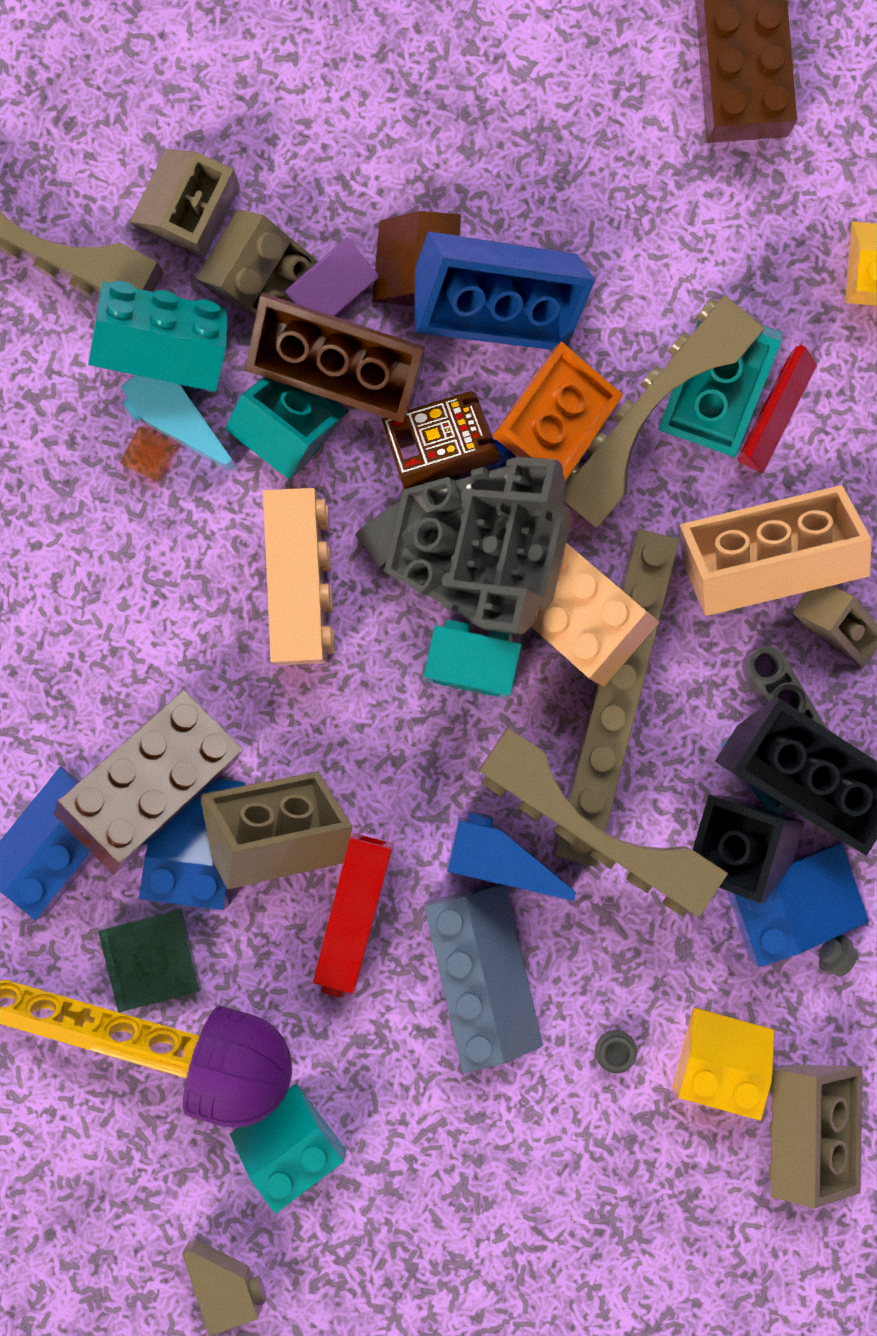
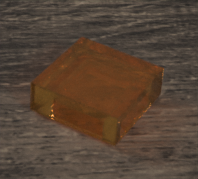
M138 427L120 464L159 483L177 446Z

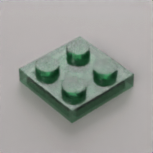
M182 908L98 931L119 1013L202 990Z

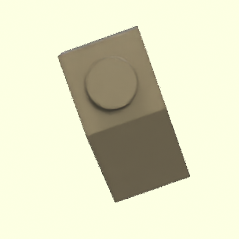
M828 586L803 594L793 614L808 630L855 664L864 668L877 650V623L855 596L836 587Z
M196 1239L189 1241L182 1255L209 1336L257 1320L262 1308L261 1303L266 1301L261 1278L259 1276L252 1277L248 1265Z

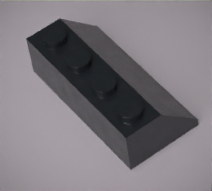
M775 697L736 726L714 762L865 856L868 855L877 841L876 760L778 697Z

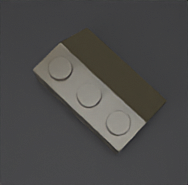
M319 771L206 793L201 796L212 861L227 890L338 865L344 862L353 826Z
M792 1064L774 1068L770 1085L772 1095V1121L769 1128L772 1139L771 1164L769 1166L771 1197L811 1208H818L859 1194L861 1187L862 1066Z

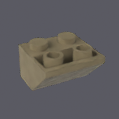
M165 149L129 222L204 259L240 187L234 169L196 151Z
M237 209L196 277V280L220 299L256 318L259 298L262 293L292 302L284 291L312 268L318 260L265 215Z

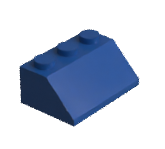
M61 766L0 840V891L34 920L42 918L50 912L94 857L54 815L58 800L80 782Z

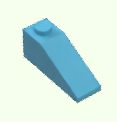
M135 375L120 386L128 397L122 401V404L135 422L143 419L154 430L230 471L236 467L230 455L180 384Z

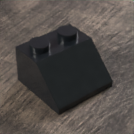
M709 794L693 851L728 873L719 888L758 903H765L794 861L805 821L731 796Z

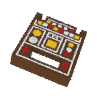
M473 391L410 409L403 423L385 417L381 418L404 489L489 465L499 459L497 446L495 445L482 407L479 404L477 394ZM416 444L419 455L403 459L400 448Z

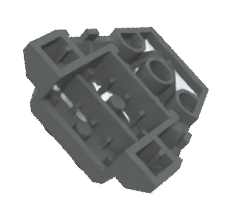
M516 457L506 460L507 466L490 471L481 467L471 470V476L454 481L446 477L404 489L384 572L420 593L437 600L444 607L461 614L480 628L523 635L536 621L538 610L549 607L554 599L572 518L570 508L562 504L566 489L562 463L556 459Z

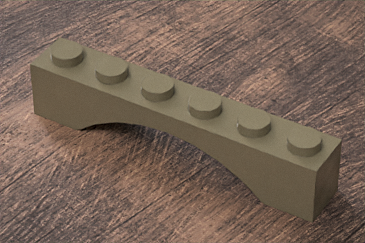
M0 211L1 252L16 260H19L21 254L34 260L32 266L51 278H55L57 273L71 279L69 285L86 296L91 297L94 291L100 294L102 281L110 283L124 281L132 284L137 289L154 292L164 273L157 261L122 243L102 247H72L55 244L31 235L11 222Z
M726 295L719 302L713 297L707 302L696 316L702 323L691 336L685 331L679 336L668 350L674 357L663 370L657 365L651 370L640 384L645 389V392L636 403L628 399L613 417L618 422L617 426L608 436L601 432L586 450L591 455L589 460L582 468L576 465L566 479L563 501L595 528L601 525L627 494V472L632 449L642 426L655 407L672 390L690 378L715 367L737 363L765 329Z
M509 728L504 730L478 770L485 775L481 784L501 797L507 791L521 799L517 807L537 821L544 814L557 823L554 829L555 833L573 845H576L579 839L583 840L594 848L590 856L609 869H612L615 863H618L630 871L626 880L647 894L654 887L666 895L662 904L683 918L688 911L700 917L728 874L686 846L668 848L639 846L616 839L597 829L583 818L565 798L551 773L545 752Z

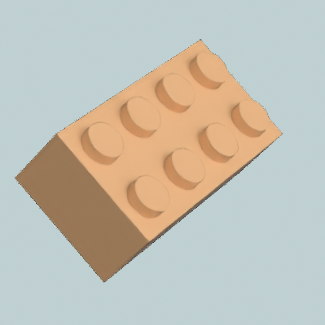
M842 485L679 524L683 563L705 616L870 577L872 539Z
M315 488L263 490L271 662L279 666L328 663V654H335L334 629H331V626H326V613L333 612V591L329 584H324V571H331L332 568L330 546H328L327 541H322V530L330 529L328 505H326L325 499L319 498Z
M566 542L553 602L549 607L538 610L536 621L531 627L589 679L604 687L660 622Z

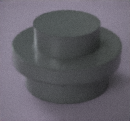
M844 935L824 942L818 954L819 968L828 975L834 974L838 977L850 972L858 958V951L853 947V942Z
M611 1030L601 1035L595 1045V1056L599 1065L604 1070L611 1073H622L630 1069L635 1063L637 1047L632 1037L620 1030Z

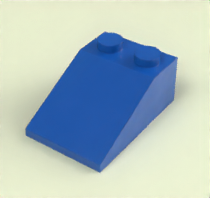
M218 778L202 794L246 786V782ZM202 794L147 844L139 899L224 910L229 906L231 889L227 890L211 857L201 804Z
M468 811L467 819L458 817L448 858L447 872L567 900H575L576 892L502 828L493 825L494 819L492 816Z
M842 843L794 858L793 863L765 903H758L727 891L750 961L759 968L801 954L869 922Z

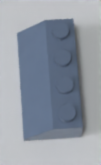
M497 884L425 901L424 908L462 1072L467 1073L502 1065L542 1047L543 1042L506 885Z

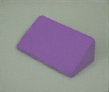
M346 237L284 292L295 304L336 316L376 281L379 276L354 244Z

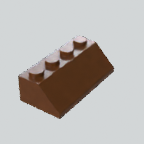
M262 293L259 298L245 371L403 423L417 391L424 365L425 347Z

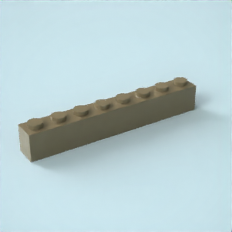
M638 529L633 534L620 589L659 621L680 539ZM658 625L604 687L595 683L566 799L583 818L604 833L606 832ZM557 834L552 852L555 857L597 867L598 863L596 859L590 856L594 849L592 846L581 839L578 840L576 845H573Z

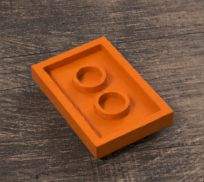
M561 341L553 348L492 436L517 457L558 460L562 463L564 479L566 481L623 394Z

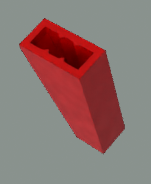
M354 833L349 839L313 983L321 985L320 991L335 997H344L345 992L354 994L394 843Z

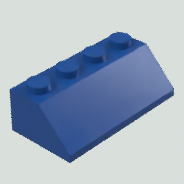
M428 231L415 268V330L419 334L553 350L561 341L568 346L595 283V278L578 254Z

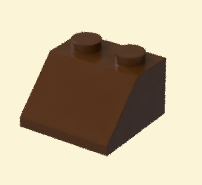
M417 211L380 220L375 271L379 277L374 281L372 302L415 306V268L427 232L460 236L461 214Z

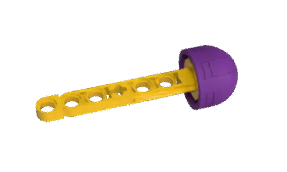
M0 980V998L9 997L15 1000L10 1006L0 1007V1024L186 1078L183 1094V1112L186 1116L224 1127L249 1126L265 1119L277 1109L289 1089L292 1077V1060L287 1043L272 1024L255 1015L224 1006H217L208 1017L199 1036L9 980ZM43 1008L54 1011L52 1016L43 1019L32 1015L36 1010ZM119 1031H126L133 1035L131 1039L123 1042L111 1038L114 1033ZM156 1043H167L173 1049L167 1053H156L152 1051L151 1047Z

